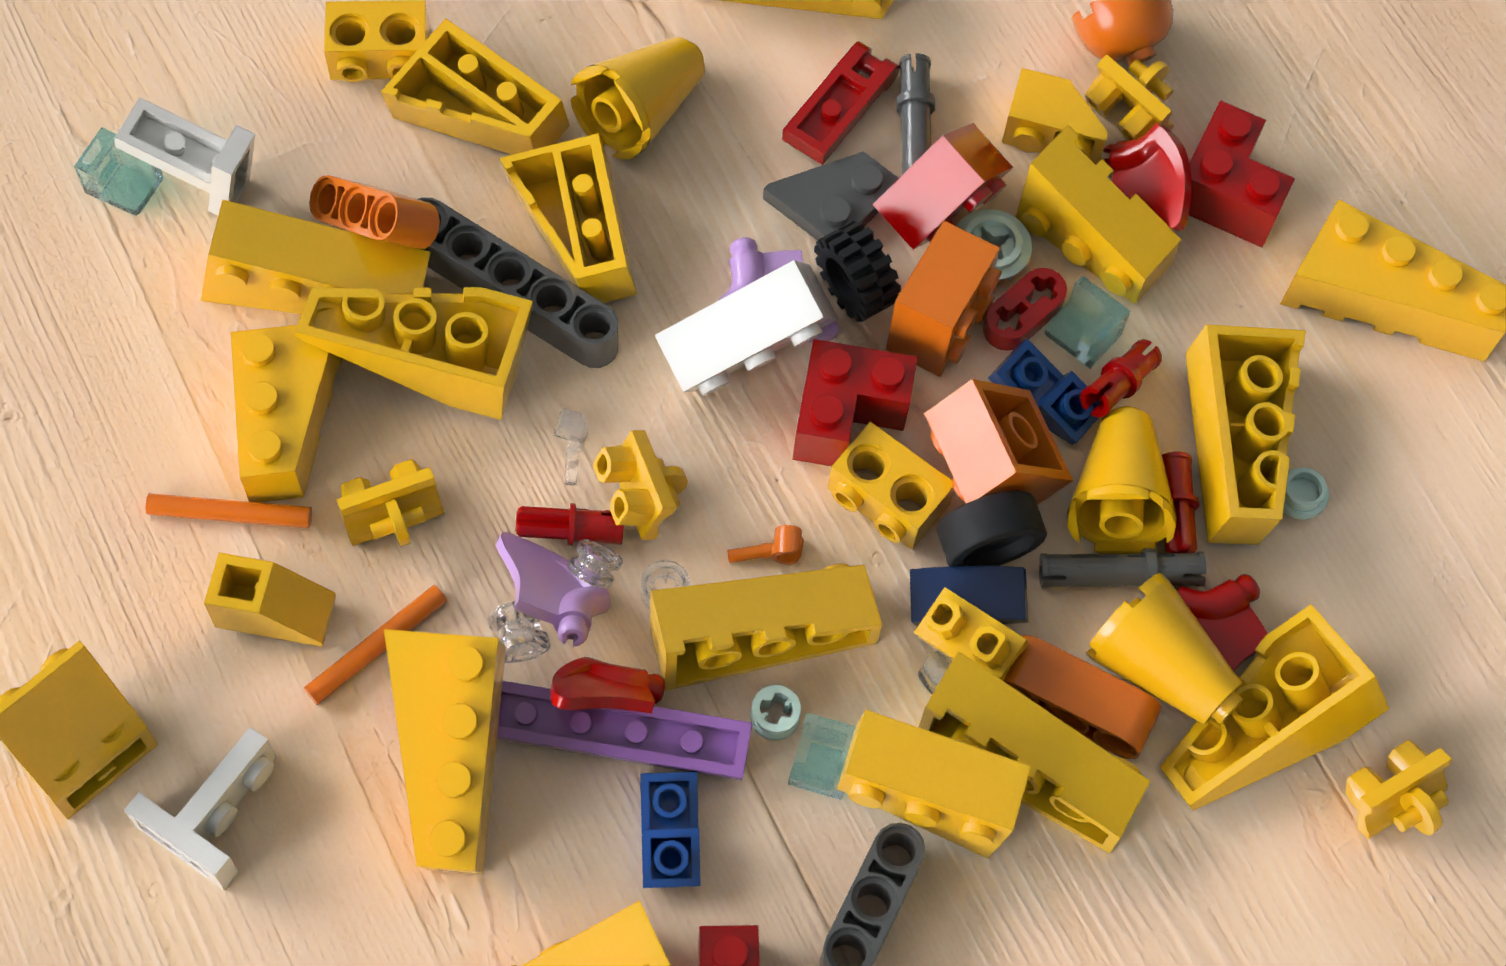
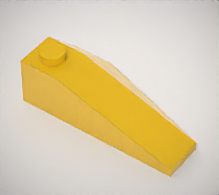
M463 287V293H432L431 288H413L412 294H382L377 288H312L296 326L295 337L450 407L501 420L516 378L533 301L483 287Z
M1312 604L1267 634L1254 649L1257 656L1242 675L1238 677L1242 682V686L1236 694L1243 701L1234 712L1221 724L1214 718L1205 725L1197 721L1160 766L1162 772L1192 811L1345 741L1390 709L1376 676Z

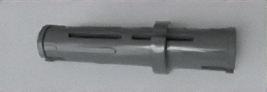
M916 53L915 72L914 67L911 65V54H907L899 60L901 94L896 98V109L898 114L901 115L902 175L931 147V114L935 111V97L930 93L931 60L928 56Z
M1143 548L1141 553L1132 554L1041 553L1039 559L1040 564H1042V566H1039L1041 588L1141 586L1158 573H1162L1173 586L1197 585L1198 587H1203L1206 582L1205 576L1201 575L1206 574L1204 552L1156 553L1155 548Z

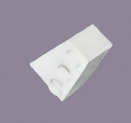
M793 260L659 332L655 337L683 392H692L699 389L702 396H705L730 383L728 374L746 366L748 372L753 371L776 358L774 351L793 343L794 347L800 346L823 333L821 328L839 319L811 265Z

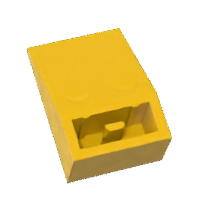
M80 640L69 649H60L50 655L42 664L40 672L23 686L11 688L0 695V741L67 820L158 746L146 724Z

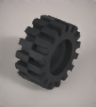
M854 220L815 242L817 245L814 246V252L818 255L815 258L816 263L823 270L820 272L823 281L828 282L830 287L827 289L831 296L835 295L837 297L839 307L841 309L846 308L847 316L851 319L855 318L856 322H864L895 304L898 293L901 292L900 284L895 281L899 278L897 271L891 268L890 263H892L889 254L885 255L882 248L884 245L879 239L874 240L873 231L869 227L864 228L862 222H855Z

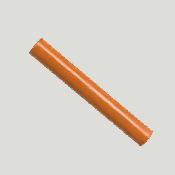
M153 493L147 495L145 505L146 514L156 516L310 528L312 521V507Z
M432 585L303 688L306 694L316 705L321 703L386 651L384 629L411 631L447 602L445 595L436 585Z

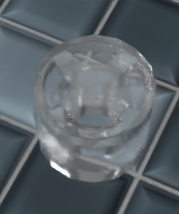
M515 601L493 609L487 616L489 628L497 633V637L506 647L505 663H517L534 659L546 653L551 647L549 635L541 630V620L515 610Z

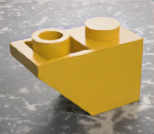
M1021 68L1002 143L1015 146L1024 152L1041 153L1069 125L1079 135L1073 143L1096 165L1100 161L1108 132L1071 80Z
M219 552L204 605L215 628L323 647L336 600V593L275 562Z

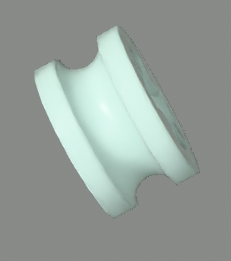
M770 685L756 693L752 701L750 717L753 729L761 737L774 741L786 739L795 732L801 716V703L798 696L791 689L783 685ZM773 702H780L784 704L783 713L790 712L791 717L781 716L778 724H772L767 721L768 713L761 714L760 710L761 708L770 709L773 706Z

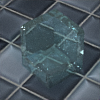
M101 127L74 165L84 192L132 215H139L163 181L164 175L162 170L116 148V133Z
M1081 276L1073 286L1069 301L1046 325L1044 334L1091 369L1122 335L1131 311L1086 277Z
M807 713L788 785L842 800L844 792L836 788L856 726Z

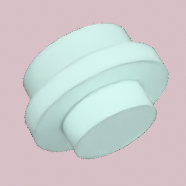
M1310 468L1289 470L1283 512L1301 520L1318 516L1324 510L1329 500V490L1325 479L1320 473Z

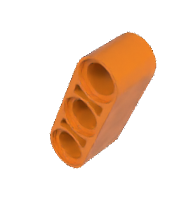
M323 175L315 182L310 193V212L316 220L375 240L416 249H426L431 246L439 231V213L434 205L372 185Z
M1021 635L1028 640L1029 644L1010 667L1004 682L1104 750L1122 758L1137 759L1161 712L1159 702L1139 688L1044 640L1030 635Z

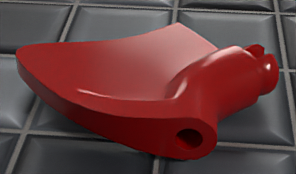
M1156 122L1142 137L1109 144L1103 149L1104 153H1109V158L1101 159L1114 171L1112 182L1129 199L1137 194L1175 231H1181L1186 227L1191 202L1190 163L1185 147L1172 131L1161 123Z
M1241 574L1235 581L1229 579L1206 591L1180 586L1178 594L1235 672L1246 659L1256 654L1254 649L1268 634L1249 604L1260 597V588L1257 582L1250 575Z
M582 657L568 662L558 669L553 676L549 694L553 706L563 710L622 709L652 714L654 704L663 698L665 682L659 674H648L645 669L619 666L591 657Z

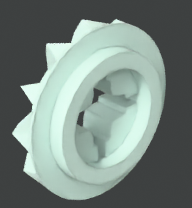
M994 209L978 210L966 215L956 225L981 239L983 238V240H987L989 243L1002 245L998 254L999 259L997 258L995 265L996 269L1002 271L999 280L1007 279L1011 282L1022 269H1026L1032 253V241L1026 227L1013 215Z

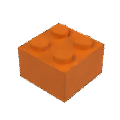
M944 220L895 300L886 350L918 357L917 366L941 377L950 361L958 364L970 343L971 336L968 334L974 322L981 324L984 321L987 311L994 301V296L991 294L1002 271L995 268L1000 247Z
M971 379L924 413L932 429V442L938 452L944 456L953 475V488L965 503L1000 492L1019 490L1030 492L1038 505L1074 481L1030 390Z

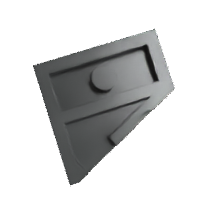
M861 152L769 183L763 190V199L818 240L854 220L855 222H862L865 227L879 213L873 204L899 178L868 154Z

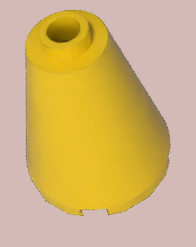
M674 37L585 67L572 78L571 86L576 84L577 95L571 98V106L580 127L587 136L599 134L602 145L607 144L617 151L612 155L613 157L633 159L649 146L703 78L705 73L703 54L693 42L683 37Z
M1122 406L1111 410L1101 420L1068 507L1067 527L1073 539L1080 543L1082 536L1093 542L1094 551L1100 554L1141 553L1143 548H1155L1157 542L1166 538L1168 543L1174 537L1177 516L1154 421L1150 415L1136 407Z
M1162 573L1155 574L1138 588L1146 595L1144 599L1141 600L1137 597L1130 603L1125 601L1094 636L1089 644L1091 649L1086 651V655L1097 664L1205 725L1214 718L1221 724L1243 701L1236 694L1242 686V682L1171 582Z

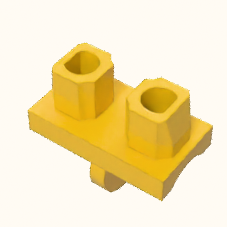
M1108 55L1096 65L1098 77L1085 93L1086 102L1103 117L1120 101L1125 103L1131 111L1118 123V129L1128 140L1138 139L1156 122L1161 123L1169 130L1174 127L1173 123L1169 121L1172 110L1152 94L1154 92L1159 98L1166 101L1174 92L1164 82L1169 72V67L1162 60L1156 61L1150 67L1145 66L1138 59L1133 61L1128 71L1138 80L1132 77Z
M631 430L622 445L603 447L593 463V468L599 482H619L621 489H617L610 500V511L615 524L636 526L641 540H655L659 535L658 528L660 523L672 515L681 504L678 494L688 484L684 470L679 466H665L663 459L656 458L645 430Z
M410 459L395 464L389 471L391 480L371 487L369 479L362 477L342 483V498L336 499L351 545L355 546L394 533L399 546L403 547L411 544L407 528L445 514L430 467L421 469L415 460Z
M945 587L914 631L917 637L951 659L955 657L957 651H960L1002 681H1004L1012 664L1029 644L1026 638Z
M1408 739L1395 747L1387 756L1386 767L1395 775L1384 782L1370 767L1365 766L1351 774L1347 778L1346 795L1359 811L1357 828L1367 839H1370L1394 823L1401 832H1405L1413 826L1425 835H1432L1440 830L1442 827V817L1439 810L1449 804V800L1444 793L1448 788L1444 769L1451 765L1452 759L1441 748L1428 755Z

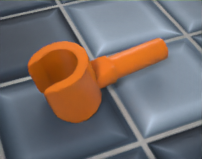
M793 525L778 526L775 528L773 543H762L761 545L727 550L729 563L759 558H772L781 564H795L802 556L804 543L802 530Z

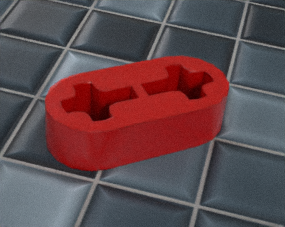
M1034 269L992 303L987 311L983 326L984 336L989 344L999 350L1010 351L1014 350L1022 341L1033 337L1062 309L1067 293V285L1064 278L1053 269ZM1047 288L1052 292L1050 298L1043 296L1033 305L1030 303L1034 290L1042 292ZM1015 315H1020L1015 329L1007 327L1002 330L998 327L1000 320L1006 323Z

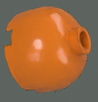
M1095 0L1090 3L1093 11L1092 14L1083 19L1080 11H1077L1071 18L1082 43L1095 57L1103 59L1108 55L1115 62L1126 59L1130 66L1136 59L1143 63L1156 56L1153 47L1167 37L1172 27L1173 6L1171 0Z

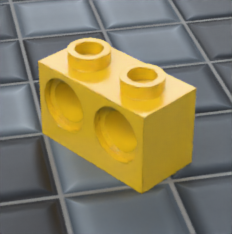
M426 0L325 2L324 54L330 80L359 82L364 79H392L430 36Z
M872 422L868 423L831 466L828 489L838 504L848 511H859L874 522L875 528L883 537L893 543L902 542L911 550L915 548L948 508L954 493L952 480ZM870 469L879 477L874 480H865L858 477L855 471ZM903 499H910L917 502L922 509L907 511L901 508L897 502Z

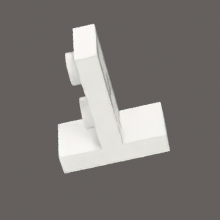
M139 97L115 136V147L210 193L208 211L218 216L222 199L237 203L250 181L255 134L236 125L226 140Z
M249 727L176 817H173L140 792L124 811L135 827L222 890H225L239 871L231 858L208 842L212 835L218 837L223 834L235 819L237 814L236 806L249 790H258L266 782L273 771L274 763L272 761L276 758V755L269 740Z

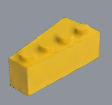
M222 199L208 253L200 301L302 314L312 288H377L382 294H412L413 288H423L430 252L375 240L346 230Z
M1340 199L1336 202L1280 303L1298 309L1301 304L1322 310L1323 317L1341 322L1347 317L1374 325L1373 331L1391 336L1394 332L1419 338L1420 344L1484 362L1506 332V284Z
M1206 324L1185 353L1208 543L1259 545L1282 520L1290 458L1287 456L1289 437L1293 433L1295 414H1292L1294 394L1299 387L1301 368L1298 367L1300 350L1304 347L1306 330Z
M845 563L827 566L821 570L650 591V632L661 676L665 682V691L874 645L878 643L882 627L865 564L849 566Z
M384 629L416 866L427 870L484 874L506 647L499 638Z
M957 651L926 704L918 726L919 728L1030 765L1031 769L1021 803L1108 853H1111L1120 840L1151 782L1141 775L1140 770L1134 764L1123 758L1113 756L960 651Z

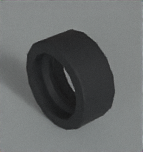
M1019 490L1000 492L966 503L948 513L939 521L937 533L950 567L1000 566L1032 552L1045 541L1047 531L1035 498L1030 492Z

